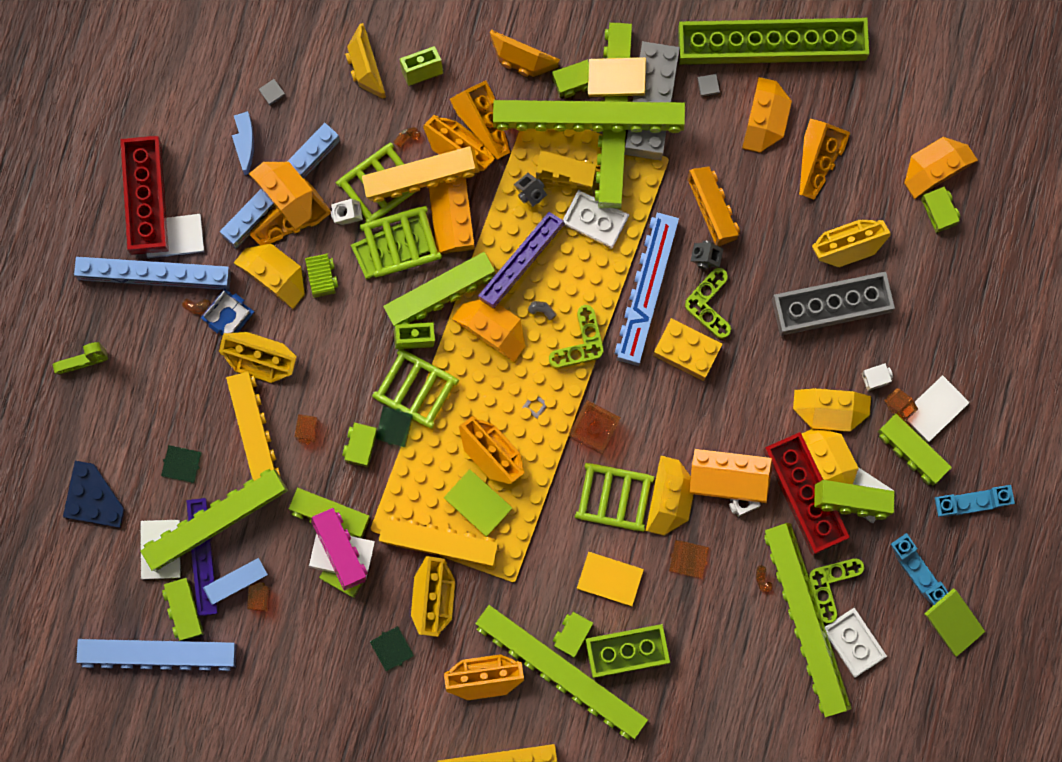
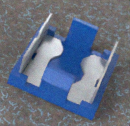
M224 289L202 315L201 319L213 331L223 336L224 333H239L255 312L243 303L245 300L236 293L232 295Z

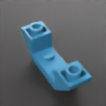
M1011 485L994 487L985 491L955 496L952 494L934 498L938 517L992 510L1015 504Z
M907 533L890 544L900 565L920 593L932 605H935L949 593L942 582H938L918 555L916 552L918 548Z

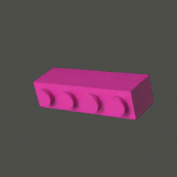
M331 508L313 516L311 523L343 590H348L365 582L366 575L368 574L364 564L360 565L357 559L359 553L356 547H352L349 542L351 537L348 530H344L341 525L343 520L340 513H336L334 508Z

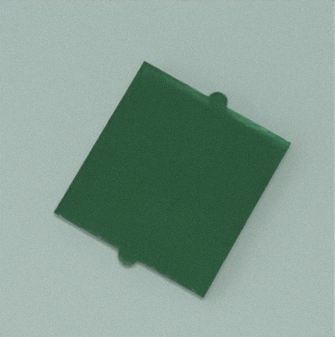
M383 406L376 439L388 442L389 445L395 444L406 447L413 414L403 412L400 408L393 409Z
M168 445L166 457L163 459L164 466L161 476L195 483L197 470L200 469L199 462L202 452Z
M398 626L386 633L382 632V635L370 641L385 671L397 665L401 666L404 661L414 656Z

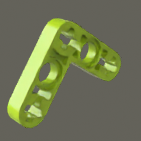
M722 268L714 269L685 302L686 311L718 339L727 338L731 332V327L707 303L727 281V272ZM716 273L717 275H719L721 273L723 274V281L718 280L715 283V286H717V288H715L712 284L716 277L714 274ZM703 286L711 288L712 292L709 296H704L701 293ZM689 301H697V307L700 310L702 306L705 308L701 311L699 316L696 314L698 313V310L695 307H693L692 309L690 308ZM709 312L713 315V320L705 322L702 315ZM716 319L719 320L717 322L718 326L726 327V334H724L723 332L719 334V328L717 326H714V328L710 327L715 323Z
M583 305L577 312L584 344L552 351L549 355V363L553 368H563L597 360L602 356L603 345L595 312L591 306ZM584 309L587 312H591L589 314V322L594 321V323L582 325V323H586L585 316L580 315ZM592 327L595 329L596 334L594 337H587L585 330ZM592 346L600 349L597 355L587 353L588 358H584L585 352L583 348H586V351L592 350ZM578 350L582 356L580 359L574 360L570 356L571 352ZM564 352H568L567 358L569 362H566V358L561 359L560 364H557L556 361H552L555 355H558L559 357H564Z
M100 342L83 346L85 354L53 363L54 373L63 374L104 362L109 359L107 351Z
M850 559L815 568L809 573L811 586L824 623L830 624L837 618V610L829 583L862 574L864 564L860 559ZM853 562L860 566L857 570L858 573L850 570L847 571L849 575L845 576L846 572L843 564H846V568L851 567ZM833 567L841 569L842 574L839 578L832 576L831 569ZM815 572H818L819 575L822 574L823 578L820 579L821 585L825 583L826 587H820L815 590L814 586H818L817 580H813ZM819 591L827 592L828 599L826 601L818 599L817 594ZM831 603V606H827L828 611L833 613V616L830 617L831 620L823 617L826 611L825 607L821 609L820 605Z

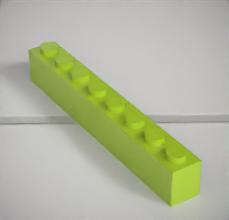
M274 469L262 472L260 478L255 481L253 479L243 484L244 488L239 491L235 489L229 492L226 499L222 501L220 499L210 504L211 508L208 510L198 511L190 521L184 520L177 524L178 528L172 532L167 530L160 535L161 538L157 541L151 540L144 544V549L140 550L151 571H158L286 493L288 489L278 472Z

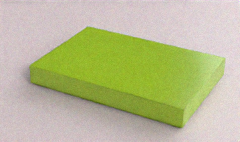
M470 469L444 497L449 504L486 537L513 509Z
M952 589L924 613L956 657L985 633L983 627L955 589Z

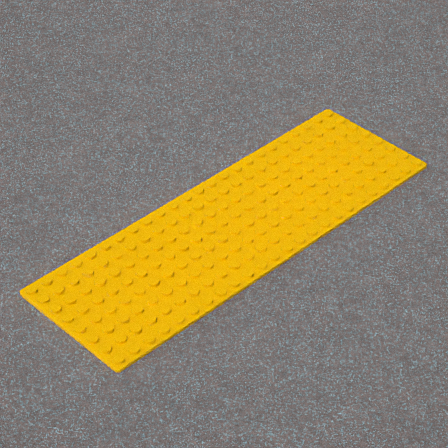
M535 129L519 131L472 258L485 252L497 274L548 212L563 220L578 190L595 198V190H599V183H596V172H600L601 166L597 165V155L601 154L602 147H598V138L602 134L588 129L582 132H577L573 129H566L565 131H555L554 129H547L546 131H537ZM540 150L579 161H591L596 165L592 191L543 183L545 185L543 189L547 196L534 207L528 203L524 204L519 199V192L514 184L527 173L536 178ZM624 155L622 204L619 210L629 214V217L613 249L563 226L498 303L521 319L525 348L515 362H512L452 320L463 303L480 300L478 295L487 284L483 283L477 286L478 288L475 291L460 295L461 298L455 301L432 365L459 379V383L452 387L433 421L435 424L432 429L411 419L372 522V532L380 534L383 519L393 516L400 518V522L407 523L408 520L419 522V526L426 527L427 524L438 526V530L445 531L446 528L453 529L459 535L471 533L475 534L476 538L483 540L486 536L444 499L445 495L470 469L513 509L487 536L495 539V542L498 543L493 567L447 557L443 558L509 582L516 581L596 360L563 368H553L549 363V355L552 351L584 344L577 317L578 309L583 305H589L594 309L603 343L669 161L667 157L662 156V160ZM533 301L546 302L557 316L550 321L542 312H537L534 315L528 311V307ZM586 309L580 314L585 316L586 323H582L583 326L588 323H594V321L589 322V314L591 312H587ZM592 327L585 330L587 337H594L596 334L595 329ZM592 346V350L586 351V348H583L585 352L584 358H588L587 353L597 355L600 349ZM573 350L570 356L572 359L578 360L582 354L578 350ZM564 352V357L555 355L552 361L560 364V360L566 358V362H569L567 358L568 352ZM437 376L417 412L418 414L427 418L444 388L446 380ZM539 396L545 400L546 408L537 419L531 415V410L537 413L543 406L541 402L536 400ZM527 400L532 401L528 408H522ZM474 416L479 420L495 425L520 452L524 474L512 484L489 479L464 451L459 426L470 417Z

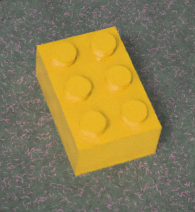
M671 318L653 356L704 381L722 347V343Z

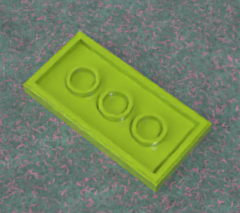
M418 215L408 221L420 257L430 251ZM399 223L391 227L402 263L412 260L402 224ZM384 230L374 234L382 267L394 265ZM366 238L351 244L365 279L368 280L374 277V271L376 270Z

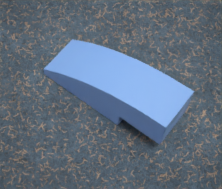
M248 111L234 115L239 133L232 135L244 175L249 174L254 152L253 126Z
M257 558L203 587L213 605L268 574L260 559Z

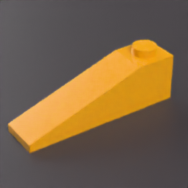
M485 80L450 98V101L461 120L496 159H499L509 154L510 150L505 132L493 126V103L495 97Z
M810 119L804 136L799 195L810 199L816 198L826 181L825 176L828 171L833 170L835 167L834 161L845 150L850 135L849 131L825 122Z
M305 178L304 180L313 190L311 219L296 231L276 206H274L249 232V235L259 245L273 243L283 239L285 235L293 232L298 233L300 229L310 225L311 227L315 226L331 214V210L319 193Z

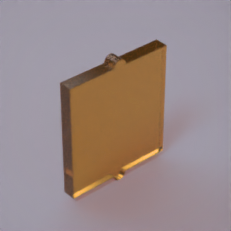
M676 540L673 553L670 555L672 559L669 571L702 579L704 567L707 565L706 558L709 547Z

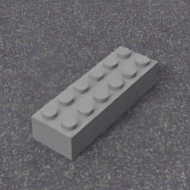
M642 41L640 58L646 57L647 60L645 95L633 96V102H671L680 47ZM628 130L624 155L662 160L666 131L661 130L659 133H653L650 130H642V132Z
M886 272L775 294L772 298L780 336L892 313L895 309Z

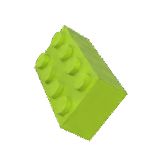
M663 624L585 639L592 679L670 663Z

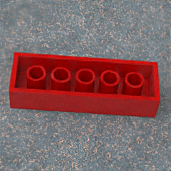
M159 136L120 139L127 250L131 255L169 252L161 140Z
M801 432L765 447L763 452L767 458H772V471L811 554L815 555L849 539L850 536L838 511L827 512L822 511V508L814 507L815 484L823 479Z

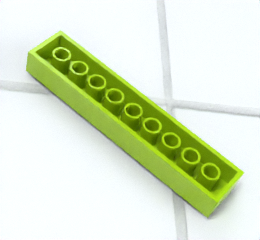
M868 18L679 22V65L866 61L869 56Z

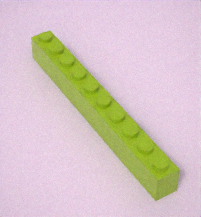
M609 22V29H605L604 40H608V47L604 46L603 58H630L632 24ZM605 96V100H601V102H627L628 96ZM604 130L602 136L598 138V147H602L601 154L597 155V165H601L600 172H596V183H599V190H595V201H598V208L621 209L626 130L622 132Z
M494 100L493 126L501 131L515 128L519 131H526L527 129H535L537 131H546L547 129L565 131L566 129H573L574 131L582 132L588 129L595 132H602L604 130H612L613 132H622L623 130L642 132V130H650V132L659 133L662 130L679 133L684 131L685 103Z
M785 523L765 530L766 535H764L767 546H770L772 552L770 557L778 570L776 576L784 589L782 591L783 598L786 602L788 601L790 607L788 613L796 626L794 628L795 635L802 644L800 650L808 663L806 666L807 672L814 681L812 686L814 693L818 695L820 700L819 709L825 717L851 710L852 708L792 524Z
M488 605L475 623L478 626L476 630L485 637L489 634L494 638L492 642L500 648L503 645L509 649L508 653L515 659L522 658L526 661L524 663L526 667L532 671L534 669L540 671V677L547 682H550V680L557 684L556 688L562 693L569 692L573 695L571 699L577 704L582 705L584 703L589 707L587 711L596 717L600 715L605 718L603 722L612 729L616 726L621 730L619 734L627 740L630 738L635 739L648 721L640 713L492 606Z

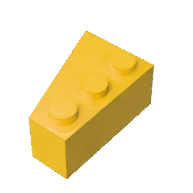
M540 150L536 179L539 178L543 183L592 191L596 165L591 161H579Z

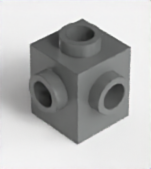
M529 173L525 174L514 184L519 192V199L524 204L528 203L532 207L540 203L547 196L543 189L545 187L543 182Z
M710 241L694 243L690 261L697 264V267L701 269L720 267L723 248L714 245Z

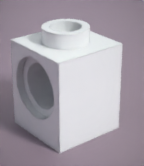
M349 199L331 204V217L334 223L346 225L363 220L359 201Z
M886 363L864 370L861 373L867 391L889 385L893 378L890 367L887 368Z
M730 499L731 503H729L732 513H736L738 517L761 506L759 502L748 501V507L741 508L738 504L739 500Z

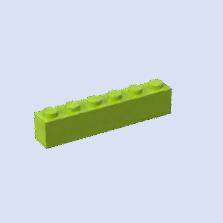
M482 252L383 307L394 327L395 325L410 324V322L416 319L421 320L425 318L427 313L432 310L438 311L442 309L444 304L449 301H457L461 298L460 295L475 291L478 288L477 286L483 283L488 284L496 275V272L485 252Z

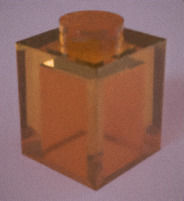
M899 388L895 389L884 400L889 411L894 415L897 414L904 422L918 410L913 398Z
M298 414L294 436L296 440H299L298 443L310 445V442H315L319 421L317 417Z
M254 582V586L249 585L248 610L269 611L270 587L265 586L266 583Z

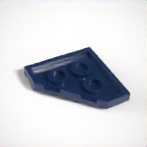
M75 461L63 518L121 528L125 509L95 464Z

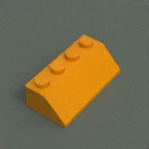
M710 167L689 170L688 183L715 245L722 246L737 240L740 229L736 222L733 223L731 218L733 215L732 210L724 202L725 194L722 188H718L716 183L718 178L715 171H711Z
M459 177L456 178L455 182L438 183V186L429 188L437 251L440 254L475 250L466 178Z
M695 449L691 469L690 494L767 503L772 475V458Z

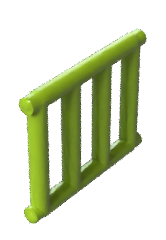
M391 142L335 182L337 186L344 189L350 199L360 202L361 212L366 218L365 222L380 219L414 194L408 191L402 193V196L394 198L389 203L385 200L377 202L381 209L371 214L348 183L355 176L363 183L362 176L365 175L363 171L373 165L377 172L385 170L378 160L386 154L389 155L396 166L404 165L403 161L394 151V146Z
M427 206L360 225V229L365 233L376 270L374 271L375 278L442 259V255L437 251L426 215L428 212ZM418 215L430 251V255L419 257L408 218ZM401 221L412 260L402 263L390 227V223ZM380 226L383 227L394 264L385 268L382 267L371 230Z
M398 349L397 359L378 392L375 391L372 397L432 429L435 424L433 422L452 387L459 383V379L403 349ZM406 359L412 362L414 366L397 396L392 400L384 395ZM423 368L429 371L430 375L412 407L409 409L401 405V402L420 369ZM438 376L447 382L427 418L417 412Z
M585 463V470L587 471L579 511H576L575 518L644 532L645 525H643L646 505L650 485L653 483L655 476ZM594 472L605 474L598 515L586 513ZM613 475L624 477L616 519L605 517ZM632 479L643 481L636 522L624 521Z

